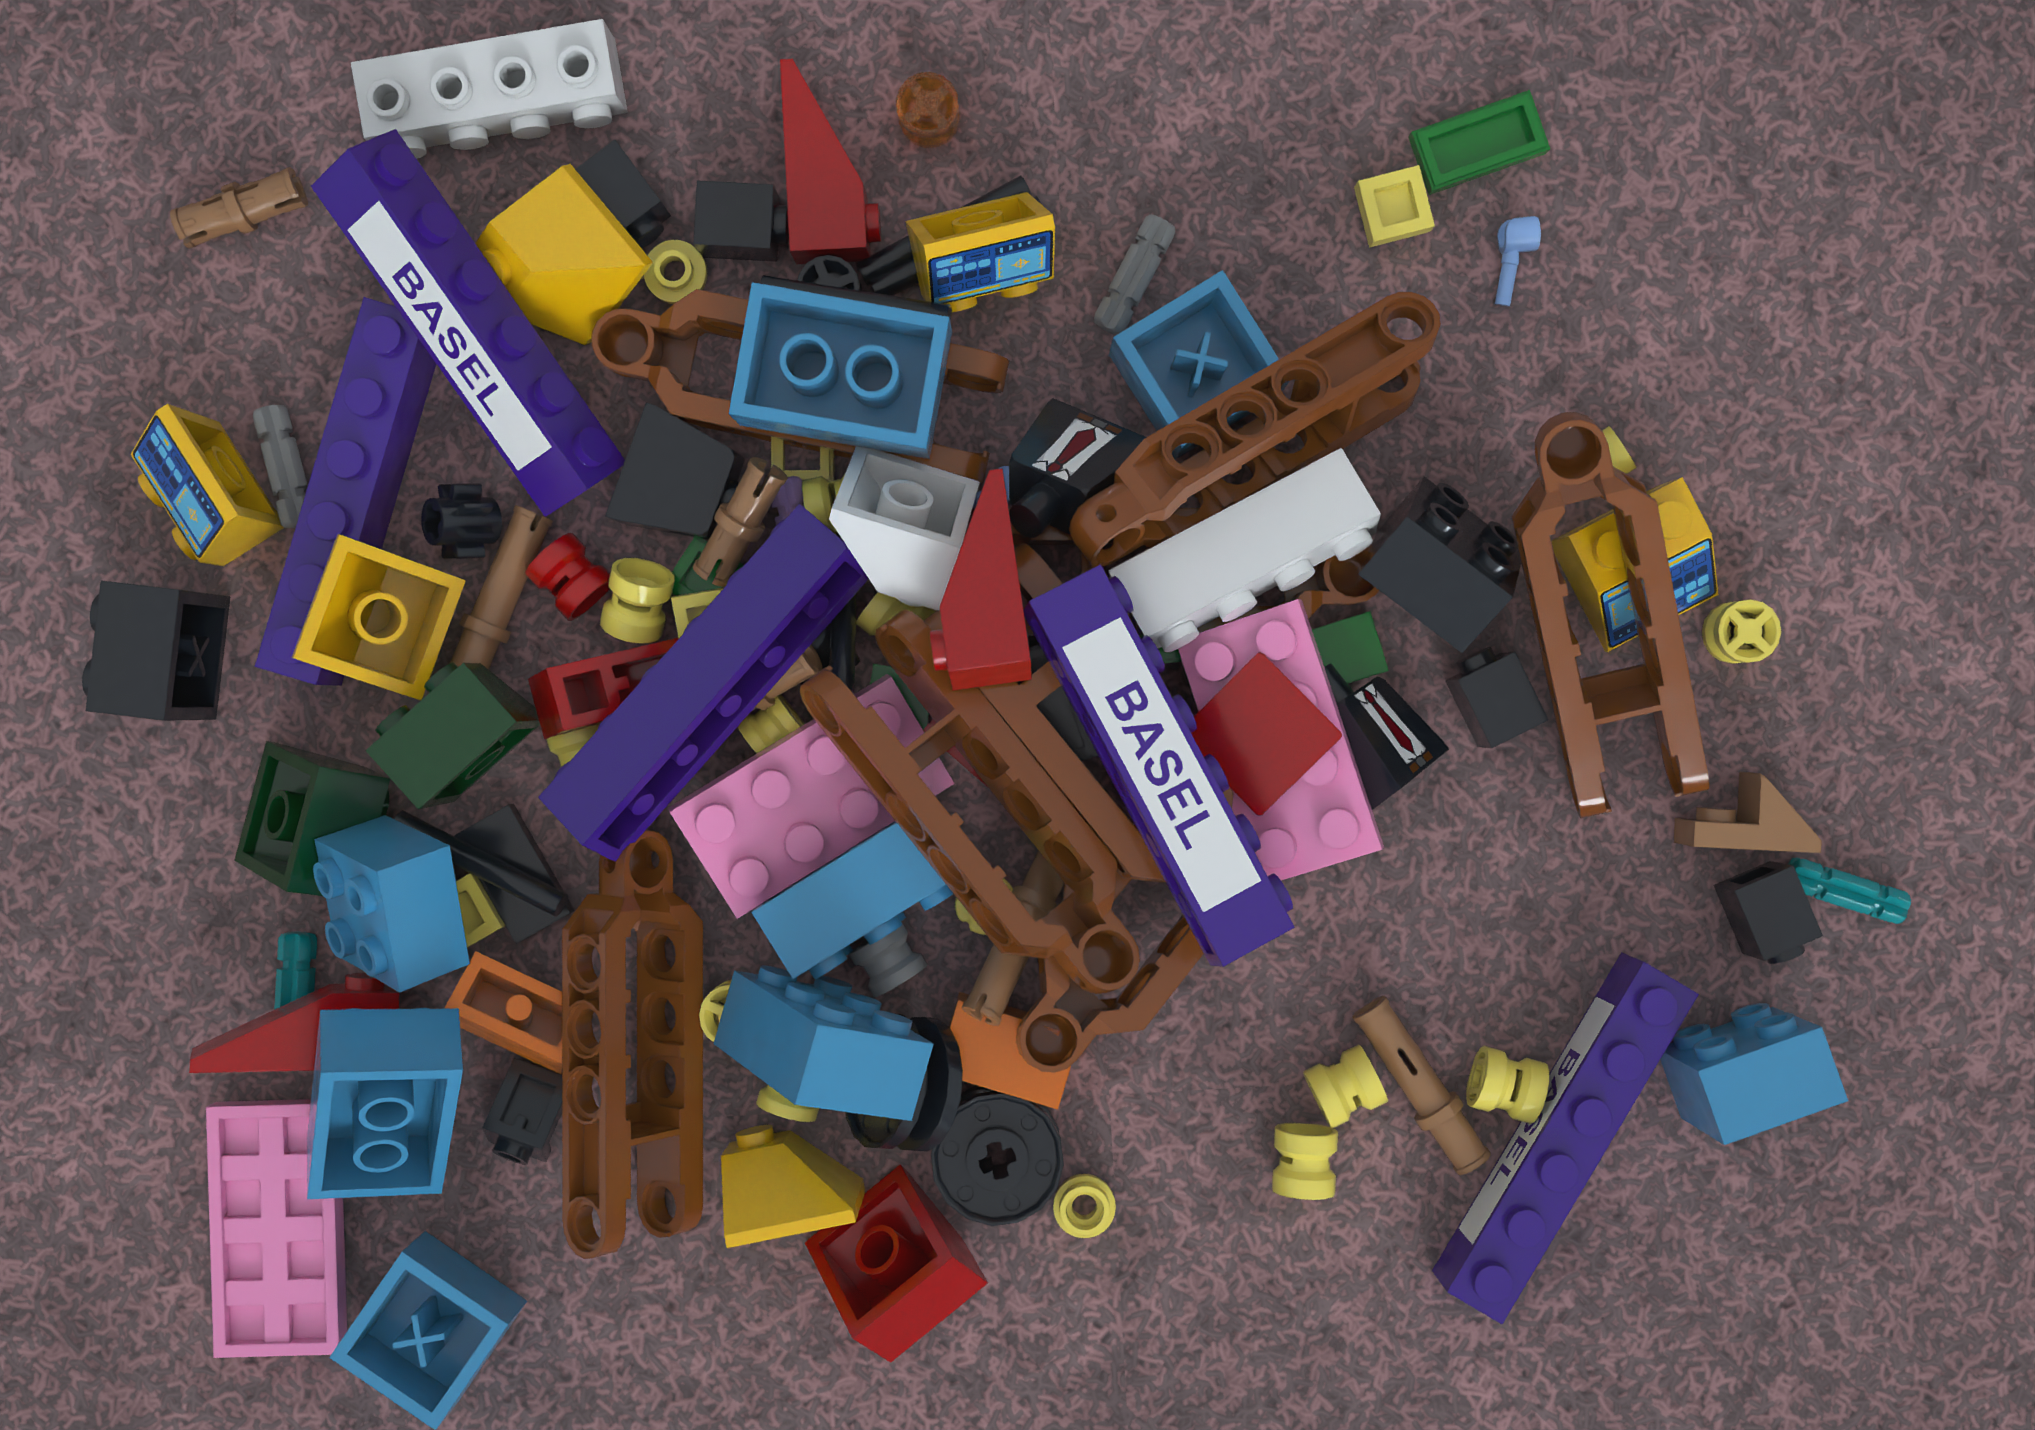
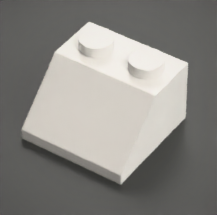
M856 446L832 506L829 520L878 593L895 597L909 606H924L938 611L940 610L939 606L964 540L980 482L880 450Z

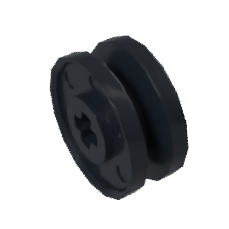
M909 1018L912 1020L910 1030L933 1043L912 1121L845 1112L853 1137L864 1147L893 1149L897 1146L900 1150L928 1152L944 1140L952 1127L961 1100L963 1069L959 1045L950 1027L938 1018Z
M977 1085L961 1093V1100L952 1127L944 1140L931 1150L934 1182L946 1203L966 1219L990 1226L1019 1223L1040 1211L1057 1190L1064 1166L1059 1128L1047 1106ZM992 1142H1001L1002 1150L1010 1148L1006 1151L1007 1162L993 1165L992 1156L984 1159L987 1156V1145Z

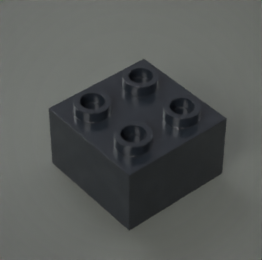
M1424 476L1379 529L1372 542V548L1368 551L1358 574L1463 653L1513 598L1521 568L1516 537L1506 527L1494 521H1490L1487 524L1468 510L1469 504L1467 500L1456 489L1445 483L1435 485Z
M101 580L99 594L94 598L90 609V624L95 633L92 659L87 662L82 676V687L87 696L85 711L162 721L216 720L231 597Z

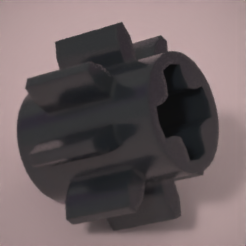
M480 483L439 484V498L427 499L422 508L421 526L426 541L432 546H442L441 556L443 559L484 558V544H494L501 534L502 516L498 503L492 497H481L482 485Z

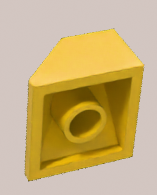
M571 164L561 166L492 219L475 243L532 325L583 345L592 342V332L597 321L605 313L618 309L653 263Z
M772 1125L750 1127L735 1134L736 1141L730 1142L722 1153L723 1222L726 1248L856 1222L866 1191L863 1178L791 1130L774 1133Z

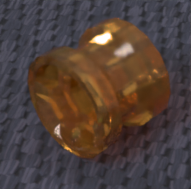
M921 72L907 78L899 88L896 97V111L899 118V126L904 136L914 145L923 148H936L949 142L956 134L960 123L958 94L953 84L942 75L933 72ZM921 117H922V118H925V119H930V118H931L935 124H933L932 121L926 122V121H923V120H921V121L918 123L917 120L920 119Z

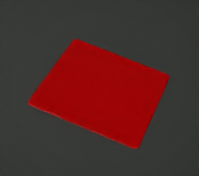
M1261 652L1257 653L1194 716L1197 730L1191 733L1202 755L1211 754L1214 756L1227 778L1229 787L1258 816L1263 815L1342 737L1341 731Z

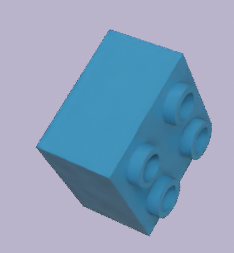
M1223 270L1114 336L1109 352L1110 358L1156 431L1279 360ZM1290 381L1281 386L1282 392ZM1238 411L1227 418L1228 425L1231 426L1251 412ZM1194 443L1181 444L1172 451V455L1176 460L1198 445Z
M386 815L314 839L319 861L314 864V879L320 893L327 901L330 921L325 925V934L329 947L336 957L342 958L364 971L368 976L376 978L399 993L470 964L450 845Z
M1757 1003L1739 1008L1731 1013L1732 1022L1712 1029L1708 1024H1698L1678 1030L1673 1037L1674 1042L1669 1044L1660 1059L1680 1117L1723 1145L1848 1101L1822 1026L1794 1016L1792 1013H1787L1774 1007L1770 1008L1767 1003Z
M424 1231L401 1252L329 1358L436 1430L459 1402L525 1306L527 1300Z

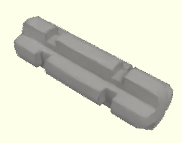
M1152 214L1145 217L1136 234L1137 244H1131L1109 286L1108 292L1110 296L1103 297L1095 313L1094 323L1103 330L1117 335L1128 326L1134 313L1131 310L1132 306L1137 307L1160 264L1161 258L1159 254L1166 253L1174 237L1175 227L1167 220Z
M285 405L264 406L254 410L253 420L258 438L264 439V442L260 445L273 496H279V500L276 501L280 523L284 528H296L305 497L304 490H307L308 485L296 439L289 435V433L293 432L292 423Z

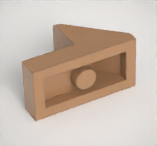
M1739 772L1737 821L1735 809L1696 807V819L1675 818L1674 843L1706 848L1821 853L1822 840L1761 773Z

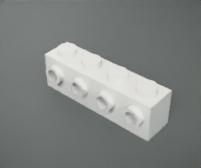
M603 19L351 62L364 139L370 140L396 129L416 159L427 154L426 147L450 143V146L454 149H476L489 143L488 137L512 133L515 138L533 139L549 134L550 126L574 122V125L579 128H597L611 123L612 115L628 113L615 38Z
M1340 448L1108 570L1109 579L1114 576L1118 577L1126 588L1134 609L1128 616L1139 637L1148 635L1157 648L1162 647L1164 652H1172L1194 640L1199 635L1197 628L1220 616L1223 622H1228L1247 613L1257 604L1255 597L1276 586L1281 591L1297 587L1314 575L1315 570L1313 567L1334 555H1336L1339 561H1344L1359 554L1372 544L1373 539L1371 536L1376 534L1381 513L1343 449Z

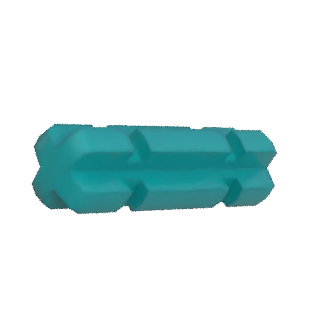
M1796 857L1788 862V865L1794 866L1804 892L1808 896L1812 897L1814 895L1816 899L1859 913L1870 914L1871 917L1895 924L1902 923L1907 917L1908 909L1911 905V896L1905 891L1879 885L1877 882L1834 868L1823 867L1821 864Z
M291 931L281 934L278 938L277 959L283 961V967L276 968L274 1010L314 992L316 968L310 967L311 959H316L317 937L315 934Z

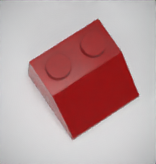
M902 1165L897 1166L864 1194L855 1223L820 1229L804 1242L852 1339L890 1363L988 1284L962 1237Z

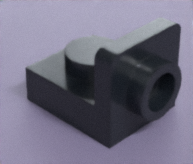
M516 1058L513 1059L482 1127L488 1141L495 1144L492 1149L494 1154L522 1165H527L531 1157L547 1162L551 1152L549 1142L562 1115V1075Z

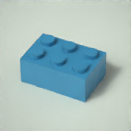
M752 282L729 415L740 426L930 459L952 336L950 317Z
M894 821L765 901L751 913L792 979L807 970L810 971L814 979H817L848 959L846 955L853 951L849 944L864 936L868 944L872 945L903 925L901 921L906 918L903 913L904 910L919 902L924 911L953 895V892L897 822Z
M766 965L760 966L758 974L734 970L713 1043L794 1105L912 1121L933 1048L932 1042L910 1030L912 1020L895 1013L880 1011L882 1004L880 1001L861 994L851 993L852 985L845 981L821 976L815 979L814 984L798 982L797 977L792 979L787 970Z
M351 1008L346 1010H320L307 1133V1199L442 1194L463 1073L459 1008Z

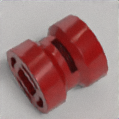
M567 533L552 542L535 557L525 571V575L538 589H548L556 598V609L568 621L583 615L610 590V573L603 565L592 564L585 556L586 547L573 533Z

